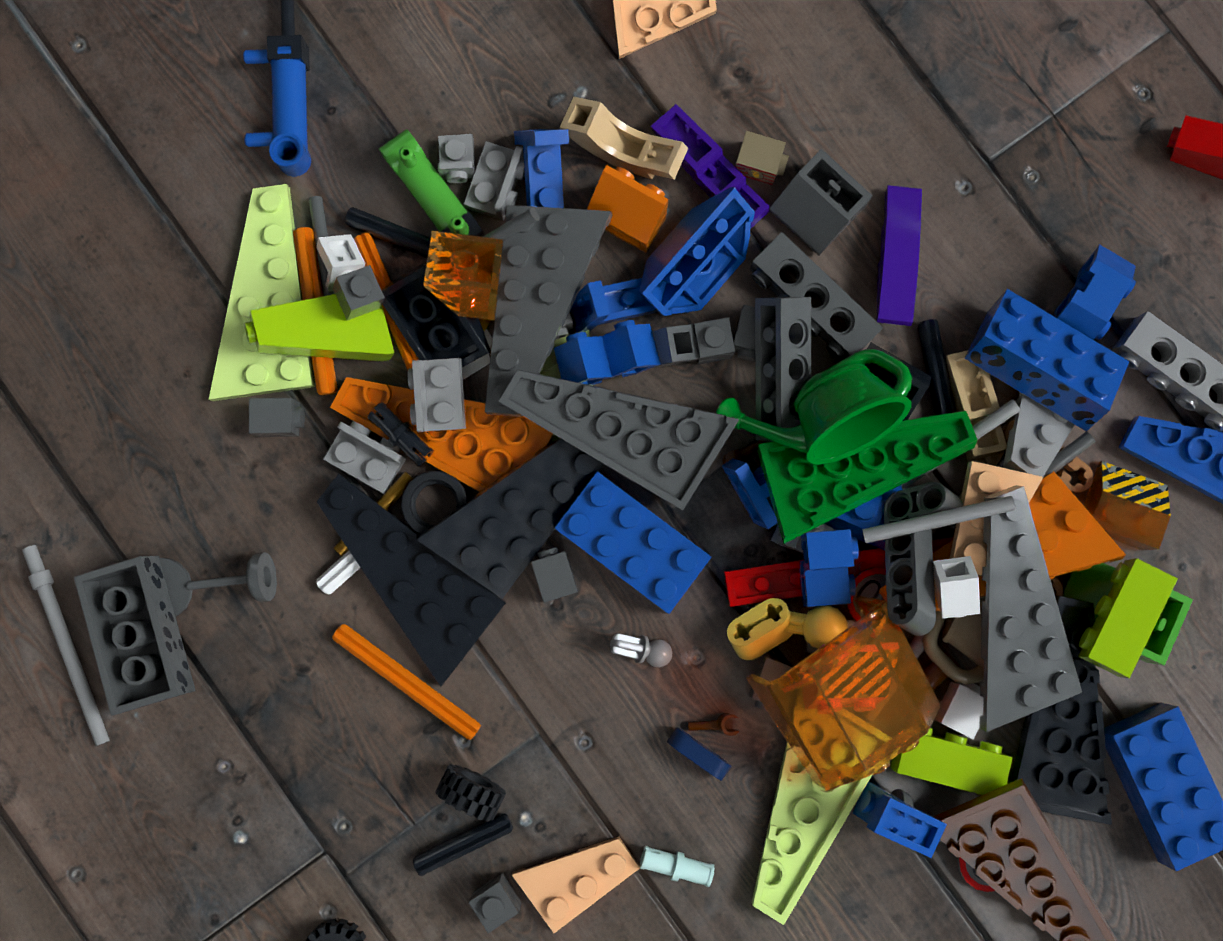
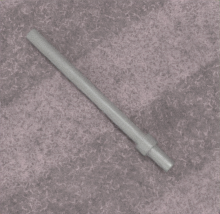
M28 546L22 549L31 573L28 579L32 589L37 590L94 743L98 746L110 741L51 586L54 584L49 569L45 570L37 546Z

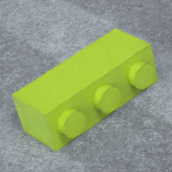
M1137 558L1125 560L1124 563L1120 562L1112 573L1110 581L1114 584L1108 596H1102L1096 606L1095 614L1098 617L1093 627H1088L1079 641V647L1082 650L1078 657L1118 677L1130 678L1178 578Z
M914 723L911 724L910 729L899 727L890 766L896 773L981 795L1007 785L1013 757L1001 753L1002 746L984 741L980 742V747L966 744L967 737L946 732L945 738L932 735V728Z

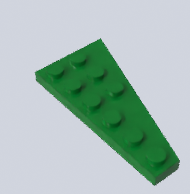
M967 411L902 421L889 434L868 448L850 457L828 464H811L806 458V453L777 442L758 444L757 452L783 544L975 448L978 439Z

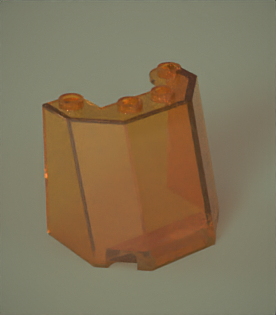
M859 596L854 601L864 617L778 679L768 681L754 674L746 677L813 782L826 791L886 770L890 765V760L900 753L913 750L919 744V739L928 733L941 707L902 629L889 619L887 602L884 600Z

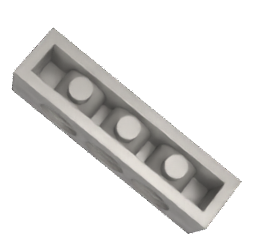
M1149 311L1135 317L1111 351L1128 360V368L1137 369L1146 375L1147 381L1152 386L1160 390H1167L1176 397L1175 401L1181 407L1190 411H1196L1205 418L1204 422L1209 427L1222 432L1223 364ZM1152 347H1155L1160 352V362L1152 357ZM1181 367L1189 374L1188 383L1180 376ZM1210 388L1217 393L1216 403L1209 397Z

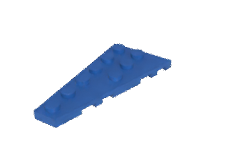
M1142 416L1133 418L1118 447L1119 449L1223 504V432Z

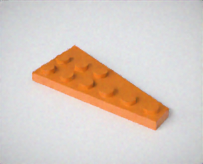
M351 377L345 378L330 406L333 410L388 440L389 437L367 418L371 411L377 412L374 409L375 406L384 402L404 423L408 421L413 426L412 431L434 450L430 457L425 456L427 463L457 478V480L479 492L517 465L520 466L532 458L543 447H547L554 436L553 433L524 416L490 415L485 413L486 403L464 399L466 429L417 432V426L412 424L410 417V406L415 404L414 390Z
M1054 471L1042 479L1029 502L1050 579L1076 570L1077 572L1086 570L1094 565L1108 561H1118L1125 557L1126 554ZM953 540L933 553V561L950 559ZM978 575L979 596L981 598L986 596V582L982 581V576ZM885 585L880 589L879 593L887 603V591ZM935 597V605H936V612H937V611H940V609H939V606H938V603H937V600H936V597Z

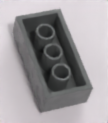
M139 556L74 577L111 716L196 691L159 556Z

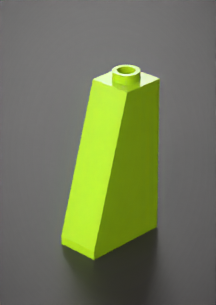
M335 294L250 310V322L244 323L249 344L256 343L258 353L369 361H388L394 355L382 305L380 309L347 321Z

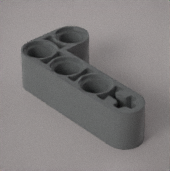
M929 482L897 491L887 498L883 509L884 524L963 507V502L958 496L938 482ZM933 529L885 539L888 617L894 624L916 636H923L929 633L936 622L931 532Z

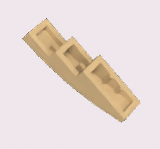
M968 351L947 355L946 362L956 412L967 411L971 424L974 426L1000 408L988 372L964 359ZM1001 425L978 439L975 448L966 452L968 462L974 461L992 466L998 464L1007 448Z

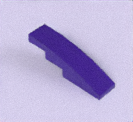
M677 104L651 125V129L656 136L682 141L688 147L681 166L710 198L730 187H734L755 211L751 228L770 212V206L746 184V177L723 156L722 148Z
M888 185L885 192L884 223L881 229V258L878 263L877 276L878 323L912 326L920 252L922 189Z

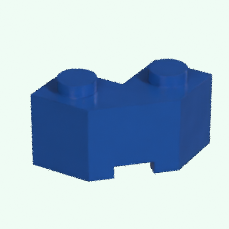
M1099 244L1078 271L1075 286L1056 308L1053 316L1093 340L1095 338L1098 340L1102 339L1111 326L1109 320L1122 298L1125 299L1136 284V281L1133 280L1136 266Z
M627 320L615 324V330L603 336L587 337L586 332L567 336L566 343L554 348L561 379L587 385H596L602 383L601 380L619 375H622V378L660 365L650 324L635 325L634 320Z
M851 529L811 532L801 535V548L804 555V561H800L803 607L850 604L851 596L856 594L854 575L848 574V567H853L854 559L859 557L858 541L856 537H851Z

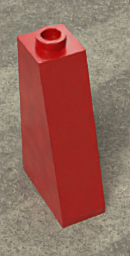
M1185 115L1182 127L1174 126L1167 147L1174 148L1170 161L1223 180V123Z

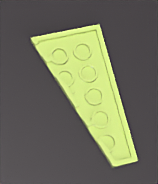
M287 184L252 189L208 400L219 401L315 387L311 356L258 353L256 343L249 344L244 325L245 322H250V310L303 300L293 237L295 225L290 187Z
M801 681L799 683L751 902L755 908L783 925L893 741L892 737L841 706L840 709L834 711H819L818 706L805 707L803 684Z

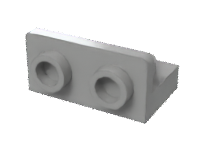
M487 141L485 142L464 202L466 209L504 221L507 205L516 204L518 193L514 190L518 179L523 181L525 177L522 147L516 146L515 150Z
M461 358L412 360V368L408 369V385L410 390H414L415 404L410 406V417L412 424L417 426V432L466 429Z
M354 420L350 426L340 422L337 428L341 430L323 460L385 494L406 458L398 454L400 448L398 446L393 447L385 438H382L380 443L369 438L371 430Z

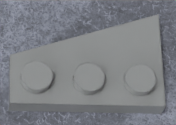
M1019 392V398L1015 402L1021 411L1015 415L1014 426L1009 431L1003 466L1006 469L1043 477L1074 427V424Z

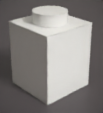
M971 556L933 561L935 597L942 619L980 614L979 577Z
M951 682L933 720L974 740L979 729V716L983 715V697L980 696V687L974 683L961 685Z

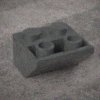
M820 149L797 173L769 210L812 251L820 256L867 206L873 195L826 152Z

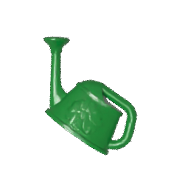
M864 349L823 372L815 374L802 386L794 403V408L798 412L800 425L796 427L782 428L747 417L740 411L739 404L735 398L723 400L716 413L738 418L739 421L734 428L744 429L806 453V458L811 464H828L845 459L868 448L889 434L904 420L911 409V401L906 396L911 389L912 375L909 368L900 360L880 350ZM873 363L893 373L897 377V384L894 389L872 374L864 364Z

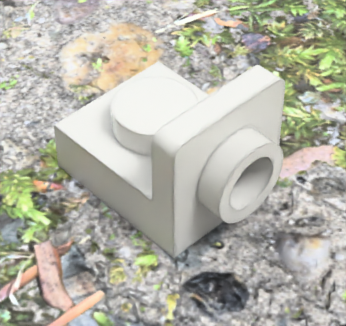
M351 234L318 238L316 248L328 271L326 287L328 291H334L333 286L336 277L363 268L366 263Z

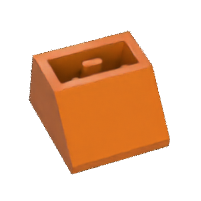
M606 165L587 210L611 211L613 216L605 231L646 253L666 219L669 199L664 197L665 193L652 184L644 186L635 181L633 174L621 167L613 169Z

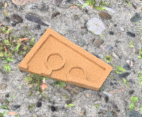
M612 0L619 59L716 14V0Z
M971 461L968 462L961 500L963 506L984 502V497L1018 485L1024 486L1028 502H1030L1043 477ZM984 517L956 523L950 559L971 556L979 576H982L983 567L986 566L987 545L983 542Z
M618 836L579 849L577 852L557 859L555 857L543 861L542 864L514 871L512 876L552 932L556 933L639 870L640 865Z

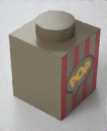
M746 131L735 167L747 178L773 185L776 174L783 176L789 158L788 155L783 154L786 142Z

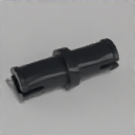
M384 402L375 406L374 409L377 412L371 411L367 418L389 437L388 442L393 447L398 446L418 467L427 461L425 456L430 457L434 450L412 431L413 426L408 421L404 423Z

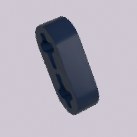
M679 727L675 728L666 741L678 752L720 781L723 780L732 767L726 760Z

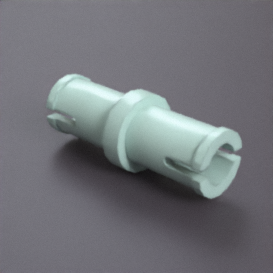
M646 845L643 849L640 869L669 875L670 880L678 882L680 878L705 885V887H710L714 876L715 865L712 863L708 864L686 858L684 853L678 851L672 854L650 848Z

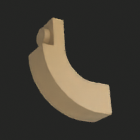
M573 97L560 125V129H568L569 137L593 155L616 167L624 168L633 174L653 179L654 175L675 179L688 150V147L682 141L638 131L617 119L601 102Z

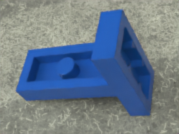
M568 129L514 131L515 145H523L527 206L564 208L560 144H569Z
M642 278L602 286L601 280L587 283L578 292L570 310L576 333L587 330L590 332L596 326L657 313L658 311L639 292Z
M732 458L723 464L722 468L753 523L766 529L777 524L775 513L766 499L770 494L762 466L757 468L754 472L755 475H753L746 462Z
M871 782L867 783L853 811L854 815L868 823L867 828L874 833L932 858L947 826L941 820L912 807Z

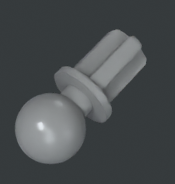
M616 633L610 641L613 654L634 658V661L639 664L643 663L646 659L651 666L659 668L666 666L672 659L671 646L661 639H656L649 643L648 637L644 635L637 638Z

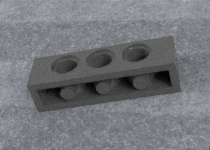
M783 232L753 260L750 266V270L753 272L751 276L763 289L769 287L778 297H804L806 294L812 293L820 298L821 306L818 308L811 307V335L814 337L819 335L828 344L826 346L828 352L837 360L842 361L861 351L883 329L880 324ZM782 270L792 271L796 276V282L793 284L784 283L779 276V272ZM830 318H841L846 324V330L844 332L833 330L830 326Z
M811 297L755 298L756 420L782 428H792L800 425L799 415L794 408V403L802 386L811 378ZM756 435V440L774 442L762 436Z

